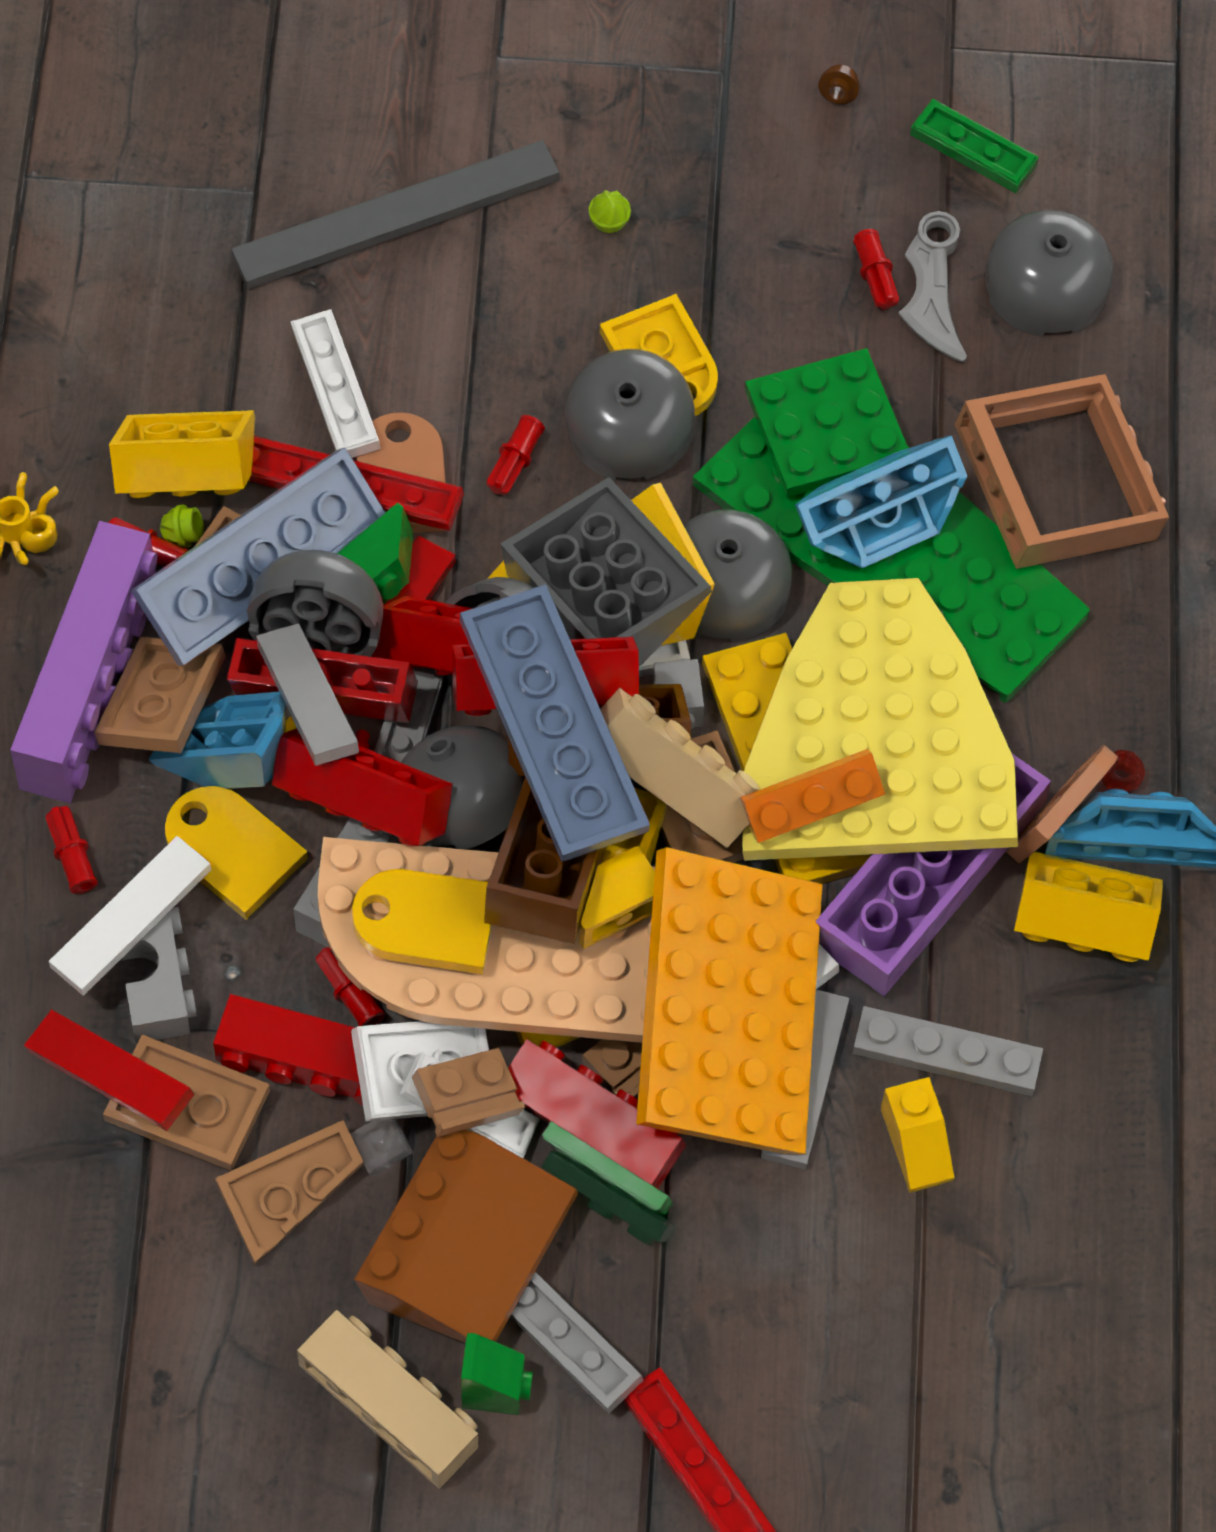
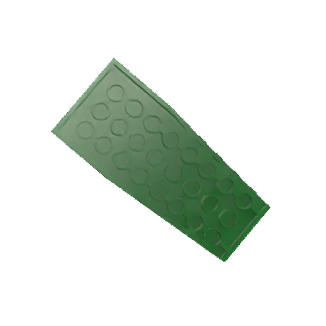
M755 416L693 476L692 485L722 509L743 511L768 523L784 541L791 562L827 586L830 583L919 578L965 648L979 681L999 693V700L1003 703H1007L1088 619L1089 607L1041 564L1016 569L998 526L960 491H958L955 502L939 534L864 568H859L811 546L795 504L814 490L786 497Z

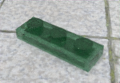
M550 1151L541 1166L556 1178L576 1188L577 1191L590 1198L591 1200L587 1206L599 1215L609 1220H612L614 1215L629 1223L630 1225L626 1231L648 1245H651L653 1240L668 1242L677 1227L562 1152Z

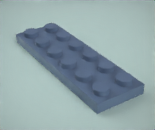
M340 448L130 591L177 665H185L248 621L247 608L253 586L260 573L272 561L285 554L299 550H324L337 554L380 518L385 511L346 448Z
M546 584L460 613L459 621L561 862L648 832L650 827L649 821Z

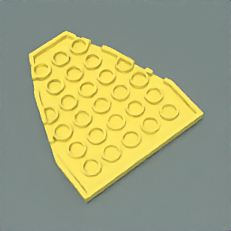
M919 578L830 583L786 659L743 772L752 777L758 784L759 790L868 749L873 755L885 795L757 843L754 839L750 825H748L743 830L744 861L1018 847L1014 758L965 648Z

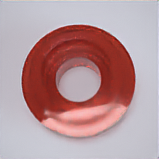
M1114 751L1113 753L1118 758L1101 780L1108 789H1121L1128 793L1133 792L1143 782L1145 775L1144 765L1141 759L1132 751ZM1118 769L1125 770L1129 777H1119L1114 771Z

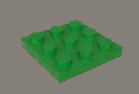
M867 348L745 381V393L786 497L815 490L819 486L895 452L908 449Z

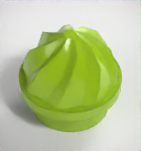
M604 190L603 193L595 196L590 202V220L602 232H617L624 227L630 218V204L618 191L609 192Z
M184 504L177 505L167 514L163 515L160 532L166 541L181 548H190L204 534L202 515L196 507L188 508Z

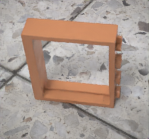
M1106 374L965 401L955 422V427L1016 569L1157 540L1169 519L1165 508L1166 500L1158 493L1153 482L1151 466L1141 455L1137 446L1136 433L1133 427L1128 425L1121 410L1119 395L1115 396ZM1087 411L1133 517L1040 535L994 428Z

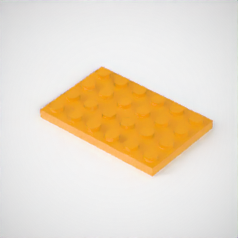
M668 847L656 852L636 1125L780 1154H806L820 926L816 923V920L821 915L822 884Z

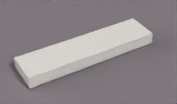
M329 309L291 321L295 339L335 450L345 447L351 458L381 449L377 433L332 310Z
M176 836L49 960L50 968L84 996L211 871V864L181 838Z

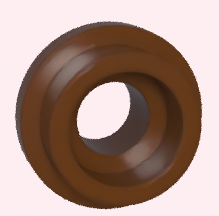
M839 64L833 65L823 72L818 88L821 95L828 101L835 104H848L857 98L860 83L856 72L852 68Z

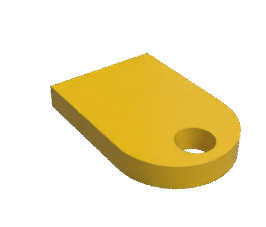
M677 294L600 324V334L610 352L620 349H641L660 355L671 362L684 376L691 392L696 396L694 399L695 416L706 410L712 403L717 391V367Z
M206 786L187 792L173 804L166 818L165 834L167 845L178 836L211 864V871L200 882L245 920L308 859L307 850L243 797L223 787ZM191 809H200L207 814L205 821L199 825H188L182 820V817Z
M408 869L382 871L364 882L356 893L352 906L354 932L360 943L369 952L380 958L483 975L492 925L484 923L486 887L488 882ZM378 902L384 904L388 908L389 913L380 920H372L364 915L363 909L370 903Z

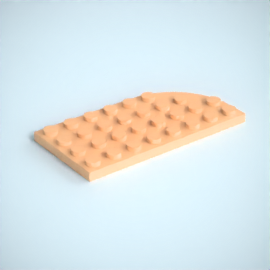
M323 837L318 877V909L324 938L327 939L329 947L338 961V966L348 979L360 990L364 989L376 999L387 1004V1009L408 1018L441 1025L642 1043L652 915L584 950L579 943L580 930L574 945L492 925L483 975L386 960L369 952L360 943L353 929V901L364 882L375 874L390 869H408L489 882L498 852L410 846L398 843ZM374 902L368 904L363 909V913L369 919L380 920L389 913V910L384 904Z

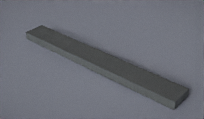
M541 140L231 248L232 257L248 290L559 181V171L544 141Z

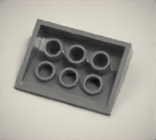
M610 477L500 544L506 574L509 578L521 580L535 588L546 584L569 639L634 637L639 650V666L662 645L712 592L709 583Z

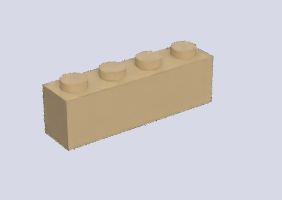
M619 688L600 710L629 777L728 848L749 825L740 797L758 791V784L747 773L741 770L735 773L725 766L724 759L710 746L705 745L701 748L691 741L689 733L674 720H669L667 723L657 716L654 707L645 698L638 694L631 697Z
M336 1310L297 1350L299 1366L440 1489L478 1449V1433L475 1431L478 1427L476 1423L460 1408L452 1411L440 1400L442 1394L429 1380L424 1377L417 1380L406 1371V1362L395 1350L389 1346L382 1350L370 1339L372 1336L370 1330L363 1322L352 1315L347 1319Z

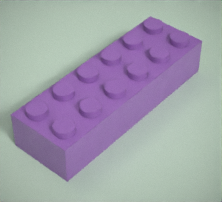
M99 521L10 749L19 790L71 803L75 790L83 789L89 771V764L86 763L91 750L97 751L99 748L94 732L116 688L115 685L119 674H123L132 655L130 645L133 637H140L145 626L146 614L130 590L156 573L157 553L152 550L150 534Z
M1012 754L1015 761L1017 827L1019 836L1046 804L1051 780ZM1008 848L872 854L816 920V923L820 926L819 944L838 964L882 996H885Z

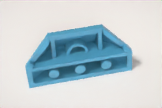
M946 436L895 452L819 486L796 503L795 506L811 546L859 568H864L939 534L955 502L958 491L962 488L967 478V473L953 437Z
M280 692L227 696L201 709L182 753L153 751L149 761L160 768L204 787L217 786L227 789L265 786L273 778L276 751L281 735L286 732L287 706Z
M1110 789L1104 792H1095L1080 804L1047 841L1045 854L1071 859L1216 868V826L1187 798L1174 797L1166 792L1138 795L1129 794L1121 789Z

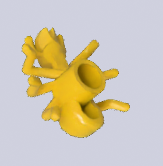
M24 472L19 474L16 484V496H7L0 499V559L4 543L7 542L11 544L16 561L22 565L28 564L29 560L25 552L21 550L20 544L32 553L45 552L55 544L58 536L55 520L45 513L48 502L59 492L58 488L53 486L41 497L37 509L30 512L29 505L25 501L27 475Z

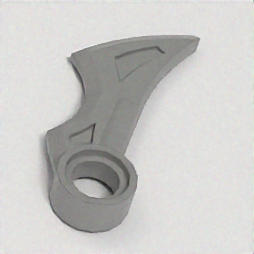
M941 211L930 212L919 222L918 233L905 253V258L915 273L916 290L910 302L898 314L930 346L958 362L965 363L967 355L956 333L948 299L947 256L952 254L957 248L960 227L952 215ZM940 227L947 230L950 237L944 242H934L929 239L927 232L931 228Z

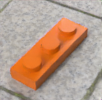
M868 749L742 796L740 799L753 837L757 843L883 796L885 791L873 755Z

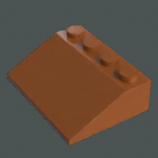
M462 1130L440 1137L436 1136L354 1280L368 1303L372 1306L466 1343L467 1333H476L496 1342L577 1197L578 1191L576 1188L480 1134L469 1130Z

